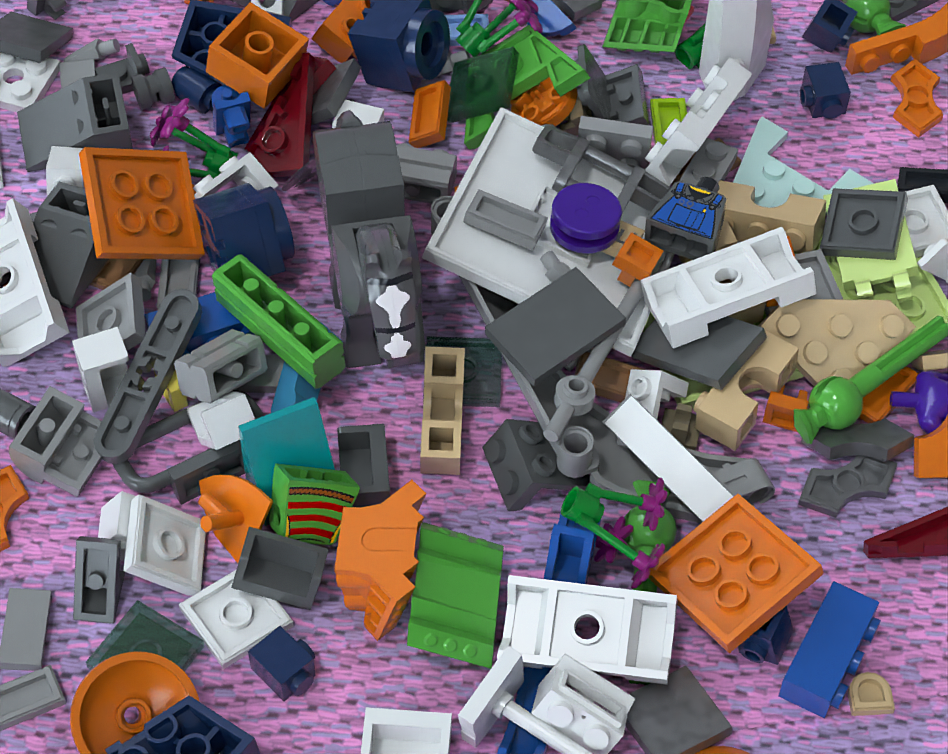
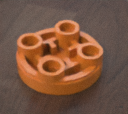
M548 77L540 82L539 85L530 88L509 101L512 105L511 112L540 126L553 124L556 127L574 108L578 92L577 87H575L563 96H560L554 89L551 78Z

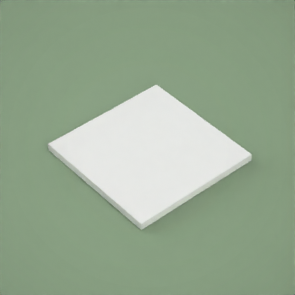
M500 107L425 248L422 258L520 304L552 283L545 276L548 270L540 258L546 252L553 251L559 261L568 265L571 270L577 267L618 308L630 287L617 280L622 270L612 265L615 257L604 252L584 254L570 251L561 246L551 234L550 218L552 203L558 193L552 189V186L563 166L532 151L535 141L544 127ZM583 158L571 176L572 179L580 183L600 185L610 190L617 198L626 183V180ZM478 189L548 217L546 227L533 251L463 222L465 213ZM629 201L621 216V221L645 230L646 218L650 212ZM668 251L656 274L669 269L674 253ZM644 295L641 297L612 349L631 357L651 312L645 303Z

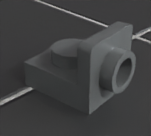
M132 43L125 45L126 59L95 68L96 75L118 72L122 94L133 91L131 76L150 73L144 54H137Z

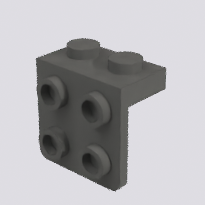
M585 44L578 46V59L575 62L585 69L591 78L577 86V92L582 105H588L591 109L592 117L649 125L643 73L638 64L605 75Z
M506 419L482 447L507 511L522 510L541 488L571 490L577 486L585 490L588 484L591 483L589 474L573 478L567 477L559 471L556 464L557 456L549 441L544 437L539 422Z

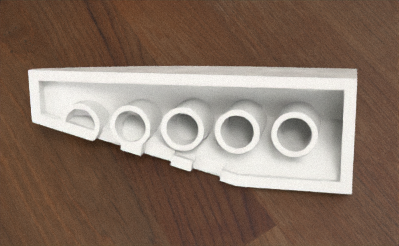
M709 0L699 75L703 81L715 64L722 68L729 57H731L752 73L734 101L746 95L766 65L774 22L771 0Z

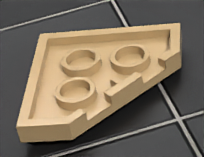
M802 299L784 307H780L778 304L758 325L799 348L796 368L814 387L819 381L829 376L850 379L906 339L916 328L890 300Z

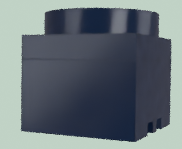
M370 0V8H365L362 12L364 20L357 19L348 32L365 82L375 87L414 93L423 79L432 80L436 78L446 63L450 47V29L447 18L442 11L432 9L430 0Z
M246 183L193 200L198 221L201 226H205V230H202L201 233L203 239L209 245L206 246V252L214 272L238 254L246 257L267 277L286 271L284 260L294 257V241L284 207L273 187L269 186L256 190L250 183Z

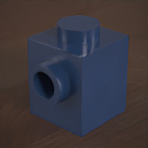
M824 0L806 28L802 38L820 49L832 53L838 44L842 47L846 45L854 31L850 24L858 12L839 0Z
M833 62L805 66L802 86L800 88V100L803 107L809 108L812 118L825 117L833 119L841 114H846L851 91L840 63Z
M787 605L738 646L739 653L756 663L766 661L778 665L794 631Z
M281 626L277 627L248 651L251 669L283 701H286L293 694L295 696L302 695L310 688L314 681V676H316L314 652L302 639L296 641Z

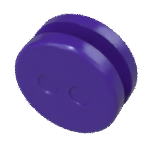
M592 183L569 185L560 190L553 200L550 218L551 234L561 246L570 251L584 254L601 252L609 248L618 237L622 216L620 201L610 190Z

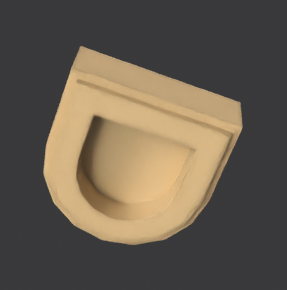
M865 672L853 678L848 689L851 716L894 713L895 706L889 683L882 676L876 673Z

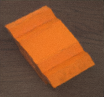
M412 479L381 504L366 507H343L334 568L337 586L342 590L346 608L349 610L365 611L364 627L377 641L396 627L415 589L410 579L419 563L414 557L416 534L424 519L418 511L427 493Z

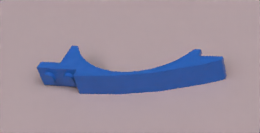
M560 514L559 522L554 524L551 534L544 579L587 584L597 535ZM524 667V682L518 689L515 703L531 713L538 685L552 668ZM509 720L497 754H546L548 745Z

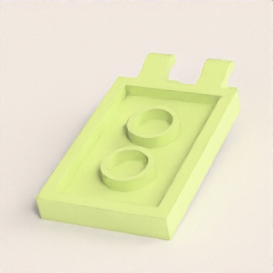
M896 179L853 188L859 190L898 191ZM832 194L823 195V199L826 200V213H828ZM905 217L896 260L837 257L844 291L856 289L858 300H874L871 285L892 280L898 302L913 299L909 277L919 275Z

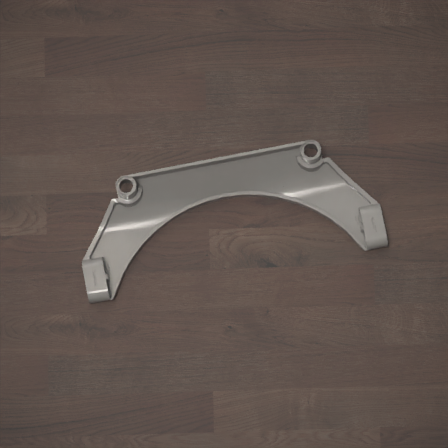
M553 124L541 125L542 127H545L547 125L555 127ZM441 196L432 203V235L453 196ZM459 276L486 326L519 305ZM500 351L544 432L558 409L554 403L555 388L558 381L566 377L565 373L560 369L533 387ZM595 402L588 413L570 418L556 442L549 441L557 456V468L567 477L576 478L591 473L590 482L602 489L635 496L638 495L633 486L634 481L657 482L658 477L628 447H622L617 444V436L602 422L610 413ZM686 448L734 496L737 493L740 494L752 506H755L753 503L757 501L760 504L765 503L774 495L775 487L756 458L746 459L714 455ZM671 491L662 506L669 510L674 518L702 523ZM624 503V504H627V505L632 506V507H636V506H637V505H632V504Z

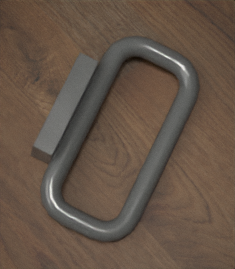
M233 390L234 392L246 395L255 419L265 416L252 397L245 392ZM187 408L147 426L137 448L190 424L191 421L187 414ZM240 440L217 450L210 448L150 477H140L128 460L113 464L116 472L130 490L139 493H152L171 485L181 505L201 495L199 480L213 475H235L239 477L245 474Z

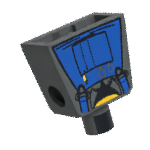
M701 177L696 186L683 181L675 182L648 214L644 240L660 249L692 260L716 252L724 222L727 200L724 195L718 193L720 187L717 181L710 177Z

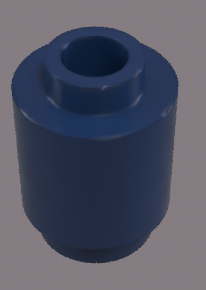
M188 66L177 70L171 81L175 95L179 99H190L188 105L202 114H206L209 110L213 111L211 97L213 92L222 86L219 82Z

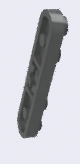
M174 290L162 301L95 433L93 440L94 448L102 460L107 463L118 464L125 462L135 452L175 371V360L182 357L201 319L202 306L197 296L190 290ZM153 368L157 376L155 378L149 377L144 382L141 374L143 372L149 373Z

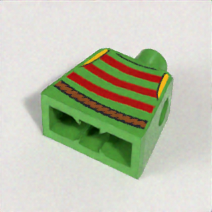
M275 463L271 494L273 504L269 515L270 526L277 535L309 544L332 545L337 541L340 533L343 507L353 506L360 486L346 471Z

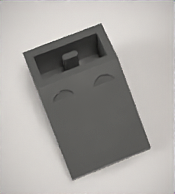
M118 72L81 78L17 112L27 172L46 169L52 146L133 149Z
M59 181L38 208L33 222L38 240L33 243L51 296L58 300L60 305L72 309L109 259L96 258L85 189Z

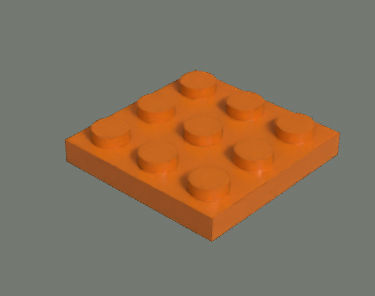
M84 147L79 152L96 258L199 260L205 255L200 224L193 204L195 197L186 152Z
M737 493L664 553L659 559V564L654 568H650L649 579L665 594L677 595V605L730 654L820 578L824 572L822 565Z

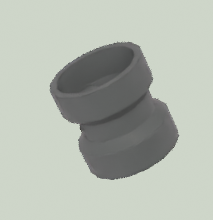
M165 67L154 70L148 76L143 74L131 76L134 95L141 110L151 108L158 101L163 103L175 101L172 82Z

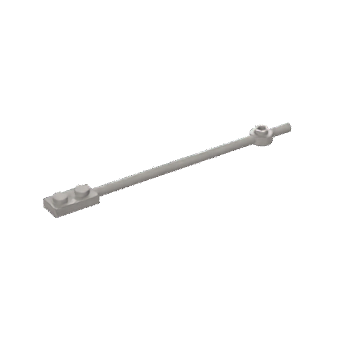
M706 138L692 158L680 181L695 186L701 177H710L717 181V183L720 180L724 181L736 161L738 149ZM664 250L650 276L656 274L668 251ZM636 278L617 308L626 317V323L643 296L641 281ZM624 327L594 346L578 375L566 376L558 381L554 394V403L558 409L543 432L544 437L548 441L556 442L572 416L584 415L592 409L595 398V387L592 381Z

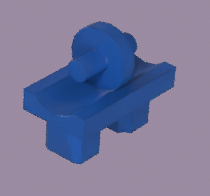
M222 85L213 92L211 97L213 128L216 136L224 134L227 145L230 148L247 144L249 142L247 130L250 129L251 100L248 91L240 94L229 86Z

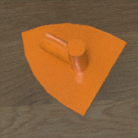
M213 475L199 480L201 497L198 500V504L204 509L206 514L201 518V528L205 532L213 531L217 539L238 563L248 528L262 529L273 500L247 479L235 475Z

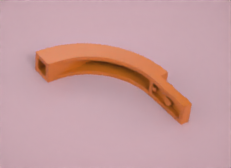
M948 3L935 14L920 22L850 44L845 63L850 74L853 75L863 71L870 73L881 65L891 62L902 63L910 56L923 64L948 52Z

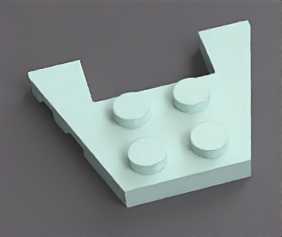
M763 116L757 123L733 183L754 186L755 204L768 208L784 204L790 193L823 199V195L832 194L833 188L853 189L875 184L849 169L830 190H826L770 156L787 139L788 131Z

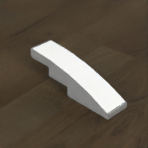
M631 394L602 421L658 478H663L664 484L702 522L734 497Z

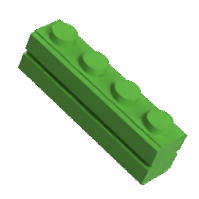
M238 254L215 270L212 274V279L216 287L214 289L216 300L252 333L260 336L261 340L315 389L321 388L344 370L343 342L333 333H328V329L285 291L277 288V284L246 257Z

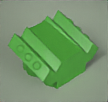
M617 0L602 47L616 48L622 51L632 49L636 52H642L643 50H649L651 53H659L660 51L675 52L692 0Z
M422 522L417 552L419 563L416 567L415 589L411 600L407 646L486 668H492L501 587L503 545Z

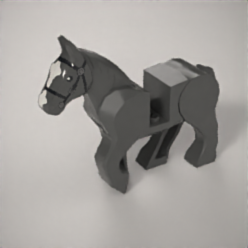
M351 110L341 113L338 117L336 128L313 131L319 192L330 247L331 263L329 278L334 306L336 309H341L343 314V327L340 338L343 341L345 367L355 368L382 364L381 358L386 360L388 368L419 364L424 361L425 352L421 307V271L411 215L405 216L404 182L392 124L390 121L363 125L362 121Z

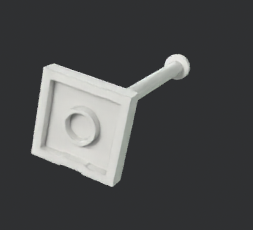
M509 645L458 714L462 729V739L475 748L496 720L505 716L561 754H593L513 701L515 693L524 682L523 656Z

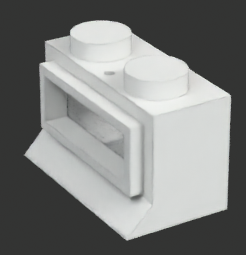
M564 653L538 685L531 714L593 754H608L623 737L627 714L636 698Z

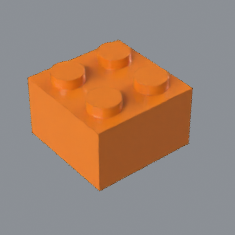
M250 2L209 45L206 72L240 94L248 91L250 100L265 109L292 79L290 73L295 64L301 59L302 54L307 52L309 38Z

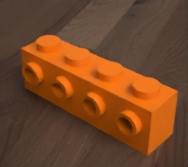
M342 0L321 24L311 39L340 63L346 62L351 55L357 60L348 32L357 19L364 20L362 12L365 8H370V0Z

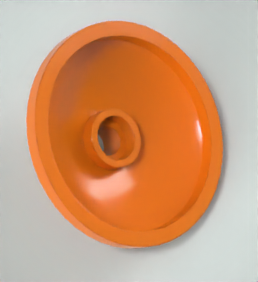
M134 651L120 653L105 659L91 669L83 678L72 700L70 728L77 750L80 754H107L106 748L117 741L123 744L143 731L145 723L187 696H191L199 701L192 681L178 665L157 654ZM130 707H136L139 712L138 719L133 723L126 722L124 718L125 711Z

